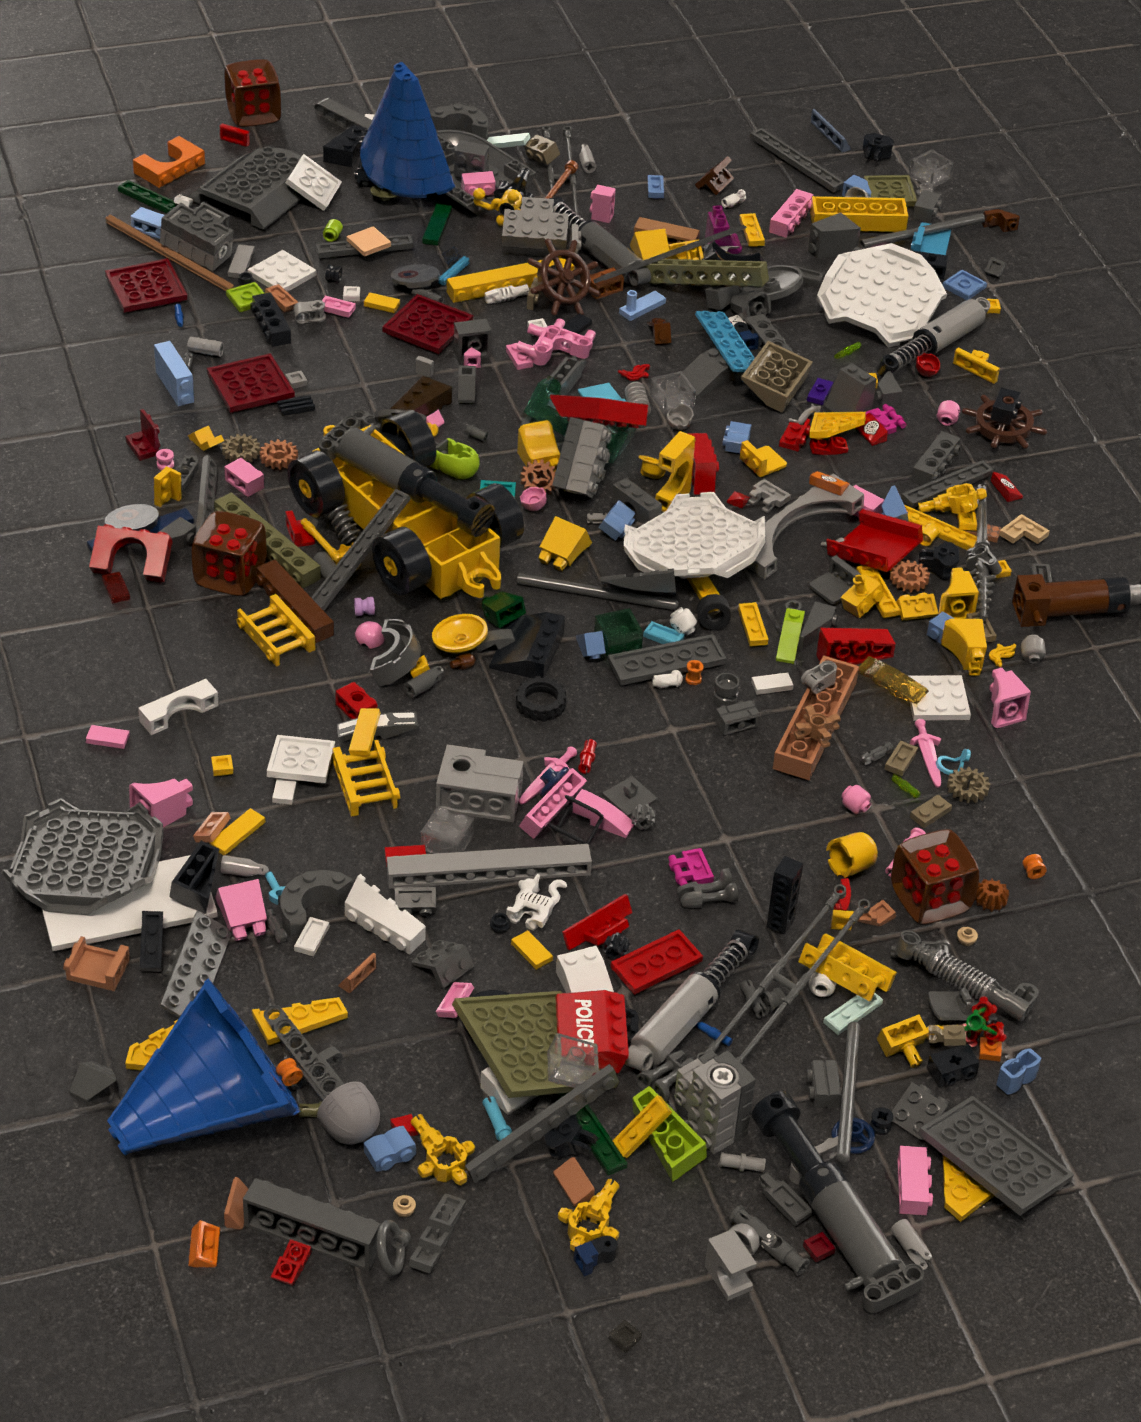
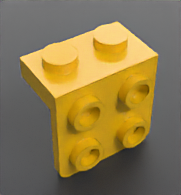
M748 440L741 442L740 459L759 477L787 466V462L770 446L756 449Z

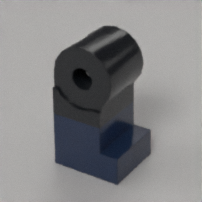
M744 322L735 323L734 328L748 349H758L759 336L757 333L752 334L748 329V325Z
M602 1236L575 1247L573 1260L584 1277L592 1274L594 1266L601 1263H610L615 1260L617 1240L612 1236Z

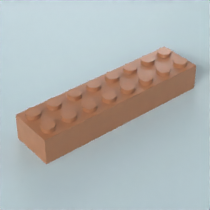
M824 655L819 664L824 661L834 662L837 665L836 681L818 694H814L811 688L807 687L774 755V770L806 780H810L825 748L821 746L819 739H813L809 735L796 739L794 732L797 731L795 724L808 723L803 715L807 714L804 708L809 705L814 707L815 713L823 714L826 718L837 713L841 716L858 678L859 666ZM829 729L827 731L832 735L834 730Z

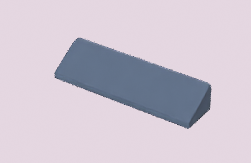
M812 109L811 123L841 152L851 150L846 139L815 109Z

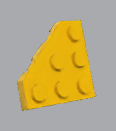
M815 412L810 428V438L822 440L864 425L866 412Z
M174 1025L167 1029L161 1028L149 1035V1039L140 1044L136 1042L131 1045L125 1062L126 1069L143 1070L156 1049L161 1047Z
M943 1155L944 1208L961 1222L993 1198L994 1194Z

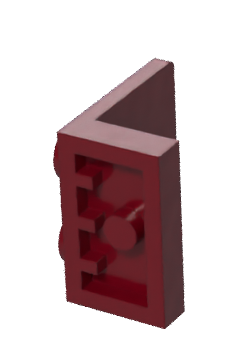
M144 409L140 410L141 431L125 436L127 444L139 461L155 457L161 447L158 439L159 427L157 424H154L150 414H147Z

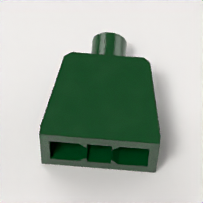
M499 592L491 597L486 596L482 599L485 619L498 628L526 614L522 596Z

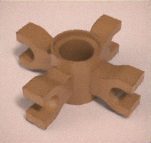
M812 705L805 706L804 709L807 714H804L803 717L808 723L795 724L797 731L794 732L796 739L809 735L813 739H819L823 748L829 747L830 742L828 739H831L832 736L827 730L839 729L840 726L837 722L841 721L840 716L837 713L826 718L823 714L815 713Z

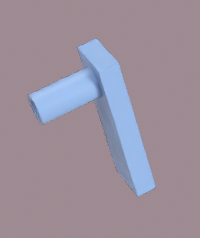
M629 290L627 292L626 305L619 308V314L632 321L665 304L666 298L657 291H653L637 299V292Z

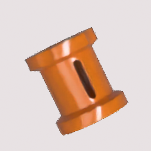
M691 660L686 666L688 673L685 680L690 685H698L702 682L701 672L704 666L698 660Z

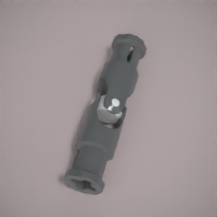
M742 1205L737 1206L732 1211L729 1221L736 1224L744 1223L753 1227L759 1235L761 1247L783 1265L789 1266L794 1270L796 1276H800L806 1271L810 1260L799 1255L791 1244L774 1231H770L756 1216L752 1217L745 1211V1207ZM776 1241L780 1242L781 1245L774 1248Z

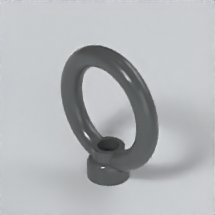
M385 1220L381 1223L377 1232L376 1247L381 1267L388 1275L395 1276L403 1269L405 1247L410 1244L411 1235L407 1230L400 1229L392 1220ZM388 1229L393 1234L391 1244L396 1248L394 1266L390 1264L386 1252V1234ZM396 1238L401 1239L402 1244H400Z

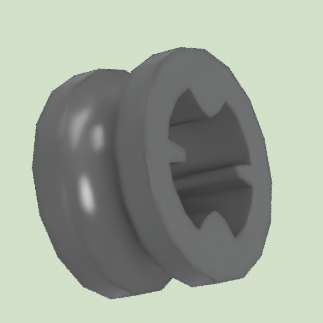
M790 600L786 603L785 608L801 610L802 604L797 600Z

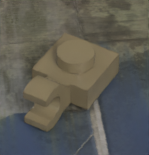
M936 1025L928 1026L929 1034H935L929 1035V1042H944V1046L966 1045L965 1025H944V1030Z

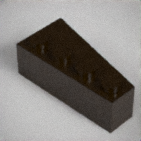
M422 376L390 409H410L427 417L434 411H440L445 404L448 406L452 403V387Z

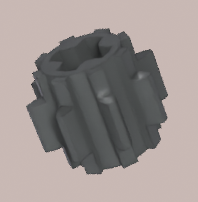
M639 804L632 809V824H635V827H638L640 830H647L649 827H652L655 824V810H652V807H649L648 804Z

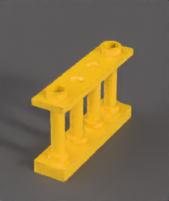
M277 594L270 596L268 608L247 616L241 608L237 610L238 618L236 621L239 628L243 629L266 654L267 659L272 661L276 667L280 665L279 655L301 646L309 653L315 651V636ZM270 614L277 617L260 626H256L253 621ZM279 625L287 628L269 637L262 633ZM290 635L297 639L278 648L272 644Z
M374 740V751H370L369 755L342 754L340 747L332 748V762L351 816L359 815V807L362 804L390 799L393 809L397 808L400 792L394 786L385 761L384 747H380L378 740ZM374 758L377 761L376 765L354 769L347 768L346 766L347 763ZM376 772H381L382 778L357 783L351 781L352 777ZM384 785L387 789V792L356 795L357 790Z
M827 933L824 934L818 948L806 943L798 962L811 968L835 938ZM841 941L837 943L816 969L817 973L826 975L833 982L869 1002L872 1000L877 987L885 992L890 990L897 973Z

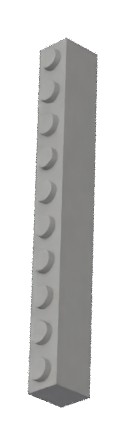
M589 844L387 857L388 886L391 889L395 887L526 880L528 878L534 879L537 874L540 875L539 879L591 875L592 860Z

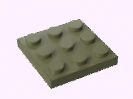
M909 175L864 176L871 191V198H905L906 207L915 206L917 198Z

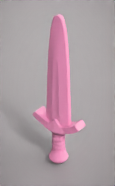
M918 719L915 721V727H917L919 735L913 737L910 744L913 746L919 745L930 778L935 787L940 788L941 775L940 770L936 766L937 755L934 745L938 746L941 738L927 734L925 728L926 721Z
M568 747L566 753L560 759L544 757L545 766L547 767L526 789L519 799V804H525L544 788L545 783L540 777L550 767L554 771H560L562 768L568 767L566 763L577 755V750L574 747Z

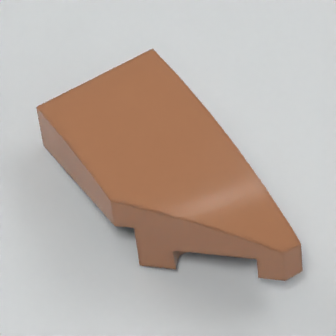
M881 900L871 907L868 913L863 914L858 922L882 926L894 919L896 912L884 900Z

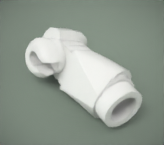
M741 189L736 194L733 193L726 196L721 201L724 208H731L737 203H743L746 199L745 191Z
M673 670L670 674L653 675L652 684L659 689L669 686L679 687L683 681V676L678 670Z

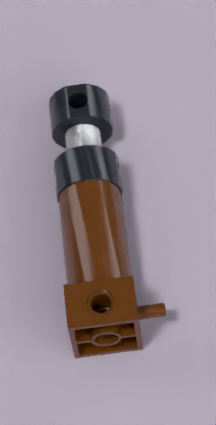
M1042 574L1017 575L1012 605L1020 627L1045 626L1047 617L1127 613L1130 604L1141 605V579L1139 584L1129 585L1125 577L1045 582Z

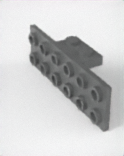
M200 911L195 913L184 943L178 949L174 948L169 955L171 961L163 970L164 978L161 984L166 986V989L159 1004L161 1008L180 1018L189 1002L194 1000L204 985V981L209 978L212 983L214 982L232 931H229L227 927Z

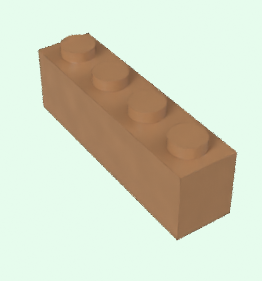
M639 217L634 226V233L666 229L668 244L698 240L700 236V230Z

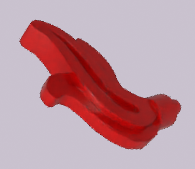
M636 365L631 372L618 370V373L630 381H636L643 377H649V374L645 371L649 370L650 365Z

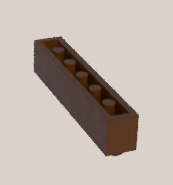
M276 560L256 567L257 575L255 579L257 584L265 589L268 596L274 594L279 596L315 636V644L334 636V621Z

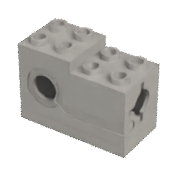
M447 745L436 783V811L514 822L522 791L523 761L486 756V750Z

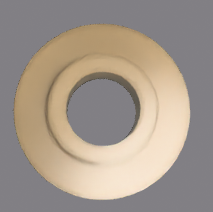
M962 927L957 932V938L960 944L971 946L977 941L978 934L973 928Z
M399 1196L393 1202V1209L400 1217H409L415 1211L416 1202L410 1196Z

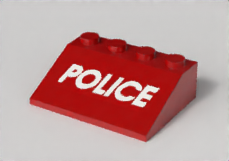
M607 990L557 994L555 998L558 1058L600 1069L610 1064L615 1069V1072L619 1073L629 1057L624 995Z

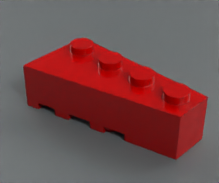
M687 433L696 437L691 479L692 485H694L693 493L694 495H701L704 492L715 493L716 472H719V462L717 461L716 454H714L712 441L708 438L707 433Z
M820 628L816 656L819 661H821L824 655L850 664H860L894 657L896 643L888 629Z

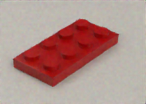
M678 929L612 961L611 969L635 995L702 962L703 955Z

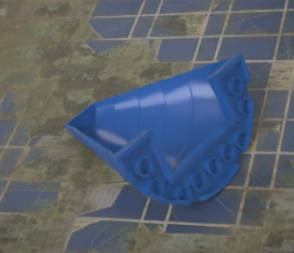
M399 62L394 65V71L363 139L360 150L362 167L367 177L382 190L384 188L391 190V193L394 195L408 198H426L427 194L436 192L437 195H441L456 187L418 78L403 62Z
M209 978L204 981V985L194 1000L189 1002L161 1047L156 1049L142 1072L139 1073L107 1120L111 1126L108 1130L115 1140L118 1139L120 1141L118 1147L125 1156L132 1152L157 1147V1145L184 1141L188 1138L210 1135L215 1132L240 1128L245 1125L293 1116L300 1112V1108L291 1095V1091L288 1086L283 1084L282 1077L276 1073V1068L269 1057L257 1045V1040L231 1005L222 997L220 991Z

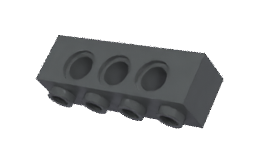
M764 314L746 317L745 323L748 325L752 334L757 333L759 336V351H761L767 341H770L793 352L792 348L788 346L785 339L781 337L778 330L774 328Z
M942 431L913 467L911 481L924 485L938 479L941 473L944 474L947 465L951 464L954 456L960 453L961 438Z

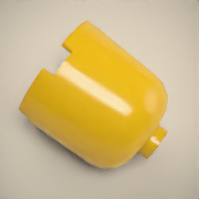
M863 832L852 833L833 839L826 848V851H829L830 854L828 863L831 870L837 876L842 875L844 878L870 868L875 864L878 857L877 846L874 840Z

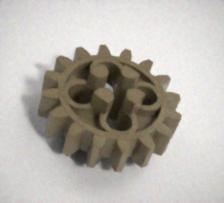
M236 434V437L230 436V440L225 439V443H222V454L225 455V459H230V462L239 458L253 462V458L257 459L258 455H260V442H257V438L252 439L251 435L246 437V434H243V436Z
M960 767L959 771L953 770V774H949L947 782L948 792L953 793V798L960 797L959 801L965 799L967 803H970V800L977 803L978 798L983 801L984 797L988 796L990 788L989 778L984 777V772L978 773V769L972 771L970 767H967V770ZM970 779H972V781H970V783H969V788H968V790L966 791L965 789H967V787H968V782H969Z

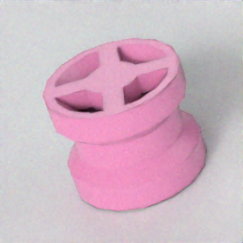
M161 449L157 451L158 469L163 470L166 466L169 468L174 467V454L171 450Z

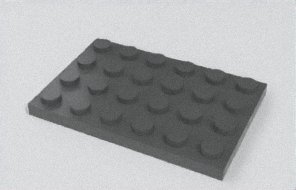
M974 1096L922 1126L918 1132L919 1136L1019 1215H1022L1071 1182L1074 1176L1071 1171Z

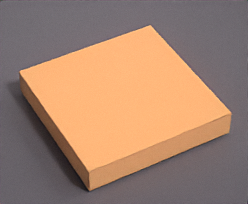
M374 226L347 236V242L364 257L391 247V241Z

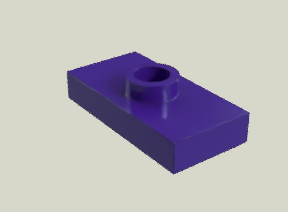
M817 378L807 396V401L823 405L834 382Z

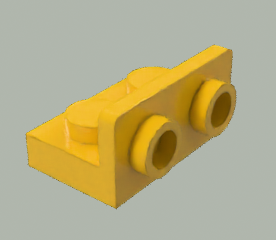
M167 466L154 477V505L158 507L168 502L170 498L177 501L182 499L181 473Z
M924 592L917 596L902 595L896 601L901 610L902 621L936 617L938 615L934 594Z

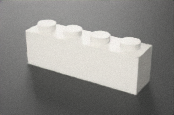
M361 874L358 875L345 901V916L350 921L361 925L367 931L378 935L382 940L393 944L399 950L411 954L425 941L426 926L406 910L400 911L394 900L391 898L385 899L379 894V888L375 885L370 887L364 882L366 878Z

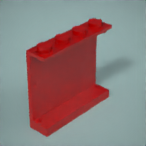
M862 509L859 512L860 525L844 537L843 542L827 539L826 544L829 556L834 557L837 555L843 560L888 572L923 541L922 525Z

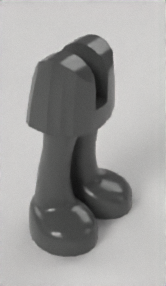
M729 868L722 869L719 879L715 882L698 884L695 881L679 886L676 889L684 908H702V903L735 902L739 898L736 884L732 883Z
M683 1050L673 1052L667 1055L663 1065L653 1070L640 1072L635 1078L636 1084L641 1091L650 1086L667 1102L670 1097L669 1087L676 1082L678 1069L695 1059L692 1057L687 1059V1053ZM670 1072V1074H668L667 1076H665V1077H663V1078H661V1079H658L659 1077H661V1076L664 1075L665 1073Z

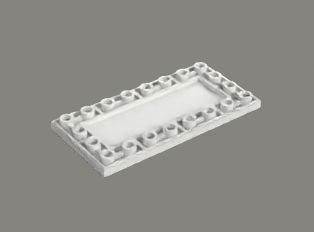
M190 855L159 861L152 883L142 885L131 893L105 904L91 914L48 912L41 908L52 951L73 947L74 943L78 942L80 936L85 937L86 944L141 933L142 911H163V928L191 923L198 910L169 897L172 880ZM210 893L205 915L215 918L218 917L212 894Z

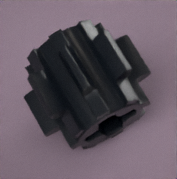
M616 933L607 937L604 943V950L608 958L616 960L628 954L630 943L624 934Z

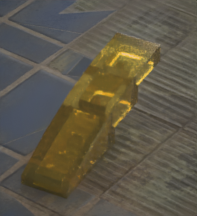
M868 656L859 666L860 674L872 678L875 684L887 688L892 695L914 704H918L929 692L926 687L911 677L873 657Z

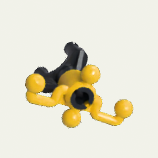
M526 168L521 169L519 175L516 176L512 183L509 184L505 180L500 182L499 187L494 191L495 199L492 200L491 204L481 201L485 197V191L482 188H476L473 191V201L476 206L487 210L495 209L501 213L496 217V223L499 226L503 227L505 209L521 210L522 197L534 198L532 193H526V185L530 176L529 170L525 173Z

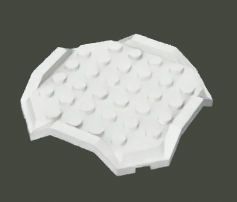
M891 243L839 254L824 277L817 294V301L820 307L823 308L824 315L829 324L847 321L876 333L889 348L900 345V342L912 341L914 332L928 324L941 300L946 299L947 293L935 270L922 255Z
M714 492L701 493V497H690L689 493L676 494L667 511L638 528L625 524L624 551L637 569L644 573L655 570L667 571V569L674 568V576L680 578L708 577L712 574L729 578L752 564L764 546L765 516L752 521L727 509Z

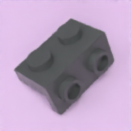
M395 887L396 905L400 911L406 910L410 914L432 915V913H436V887Z

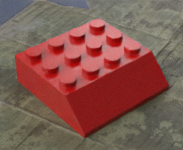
M550 395V399L559 415L568 417L567 421H569L570 417L610 427H614L615 424L616 427L624 428L628 424L629 428L638 429L639 425L646 426L648 405L596 397Z

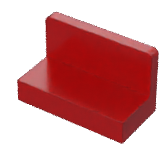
M293 510L285 511L286 527L292 543L297 547L314 545V537L303 528L301 520L296 521Z

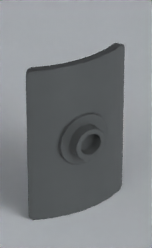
M966 988L960 991H930L927 993L930 1006L939 1020H967L969 1015L974 1014L972 1006L979 1003V997L975 999V995L971 997V993ZM994 1013L989 1017V1020L998 1019Z

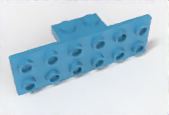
M922 222L918 232H914L911 250L946 255L951 230L924 236L925 227L921 226L930 224Z
M696 311V317L733 372H745L755 358L726 314L721 311Z

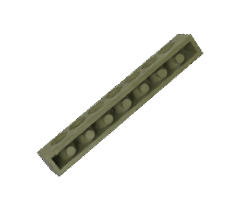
M662 259L643 266V268L646 267L650 270L651 280L649 283L653 285L666 283V285L681 284L682 286L695 284V286L710 285L713 287L724 285L725 287L737 285L739 287L754 286L755 288H760L769 281L767 262Z
M232 492L214 501V511L230 512L263 523L266 531V558L270 561L276 560L303 589L321 580V569L317 562Z

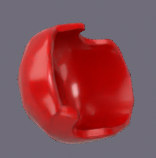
M923 353L916 359V370L924 377L936 375L941 368L939 359L933 354Z

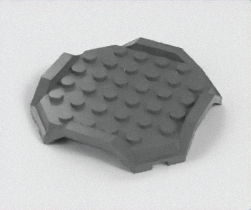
M60 798L49 803L48 808L41 812L35 810L24 815L21 842L11 867L2 870L3 876L26 899L48 912L91 914L105 904L131 893L142 885L152 883L161 857L164 832L163 823L155 816L149 815L148 809L140 802L125 812L80 810Z

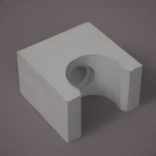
M734 1229L708 1239L705 1268L727 1301L751 1291L753 1284L745 1272L755 1269L757 1263Z

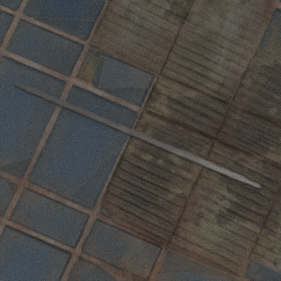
M741 225L645 259L628 268L627 266L593 279L594 283L605 281L739 232L747 227Z

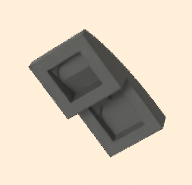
M511 629L488 631L484 641L476 648L480 652L496 644L497 648L501 649L515 642Z

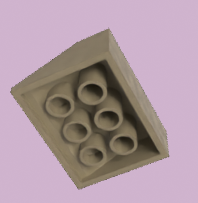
M767 341L741 376V379L767 406L783 412L808 377L813 361Z

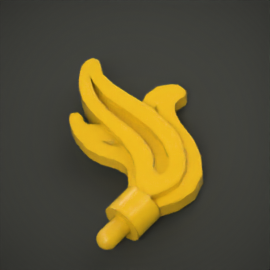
M997 644V648L989 652V659L994 661L996 666L1002 667L1003 662L1001 658L1014 656L1016 644L1006 647Z

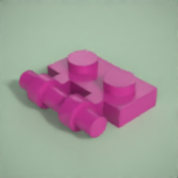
M887 404L882 406L884 411H881L879 408L866 411V414L871 413L888 431V435L895 433L897 426H900L902 429L906 427L904 418L901 415H897L895 413L896 410Z
M701 848L682 851V858L677 859L675 855L668 857L669 867L675 873L676 883L680 886L687 884L689 880H692V882L696 881L698 884L714 881V875ZM686 867L687 871L683 872L681 868Z

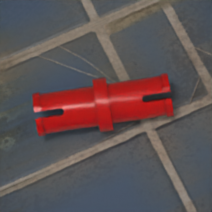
M589 739V742L588 740L585 741L584 749L580 753L578 770L586 774V770L587 773L590 772L591 764L595 760L594 752L597 743L593 739Z

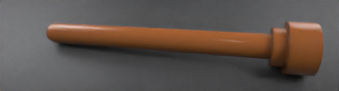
M569 160L567 162L564 173L546 195L545 199L553 198L568 176L578 170V164L575 161Z

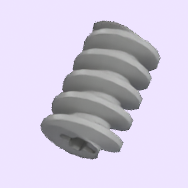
M640 382L630 383L626 386L624 393L627 402L648 405V416L651 412V407L645 386Z

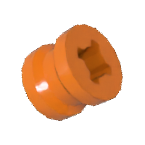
M1031 854L1022 862L1030 879L1041 878L1047 871L1039 854Z
M293 1058L281 1061L275 1070L278 1076L282 1077V1082L285 1086H292L303 1077L302 1070L297 1068V1063Z

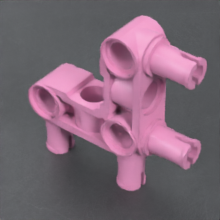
M557 319L554 325L544 328L530 323L527 333L535 335L539 339L533 346L519 341L516 351L529 355L533 363L540 366L545 365L550 360L553 350L558 349L585 359L589 356L596 333L593 330H588L583 336L563 329L565 321L562 319Z

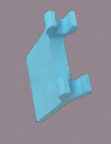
M610 383L578 389L581 397H596L626 402L625 399H622Z

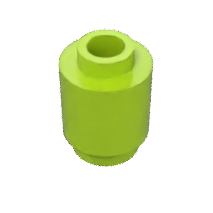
M336 219L329 220L323 230L324 239L328 242L337 240L343 229L342 223Z

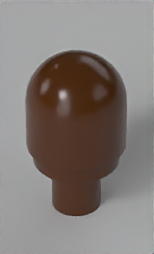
M470 653L461 654L456 657V660L450 661V667L452 669L458 667V669L462 670L471 668L475 664V657Z

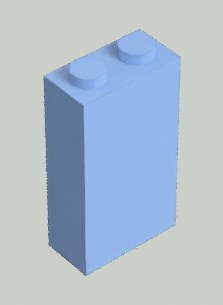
M171 341L154 344L156 373L177 406L193 403V375Z

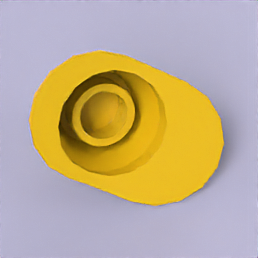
M639 455V458L642 460L641 474L643 476L658 479L665 475L666 470L658 467L659 459Z

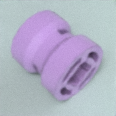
M367 597L364 600L354 598L355 615L362 616L363 613L375 615L374 598Z

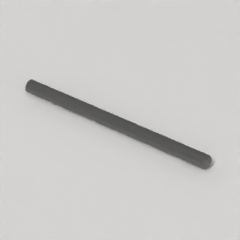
M980 213L921 227H925V236L983 223L985 215ZM919 227L860 240L861 249L911 239L914 236V232H918Z
M521 573L517 577V584L668 610H677L679 606L678 601L675 599Z
M850 1022L847 1025L837 1146V1161L841 1164H847L850 1161L860 1025L857 1022Z

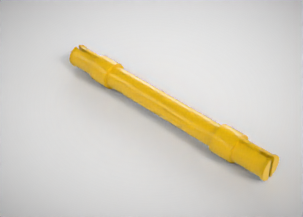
M306 518L302 519L301 524L303 528L317 540L336 563H339L342 559L341 554L325 540L310 521Z

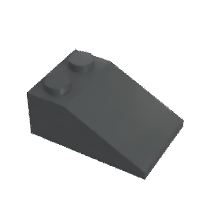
M712 348L701 353L675 378V382L698 398L735 379V372L731 370L721 353L717 349Z

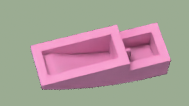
M581 789L575 798L604 815V819L599 826L600 829L627 838L634 827L632 820L627 815L593 793ZM573 802V813L590 819V825L595 826L600 817Z

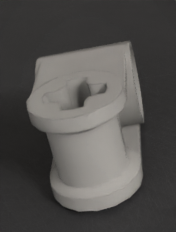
M321 300L296 303L293 308L296 322L305 324L324 321L326 319V314L324 313L325 303Z
M824 661L816 667L807 670L801 677V683L808 685L814 694H818L835 683L837 665L832 661Z

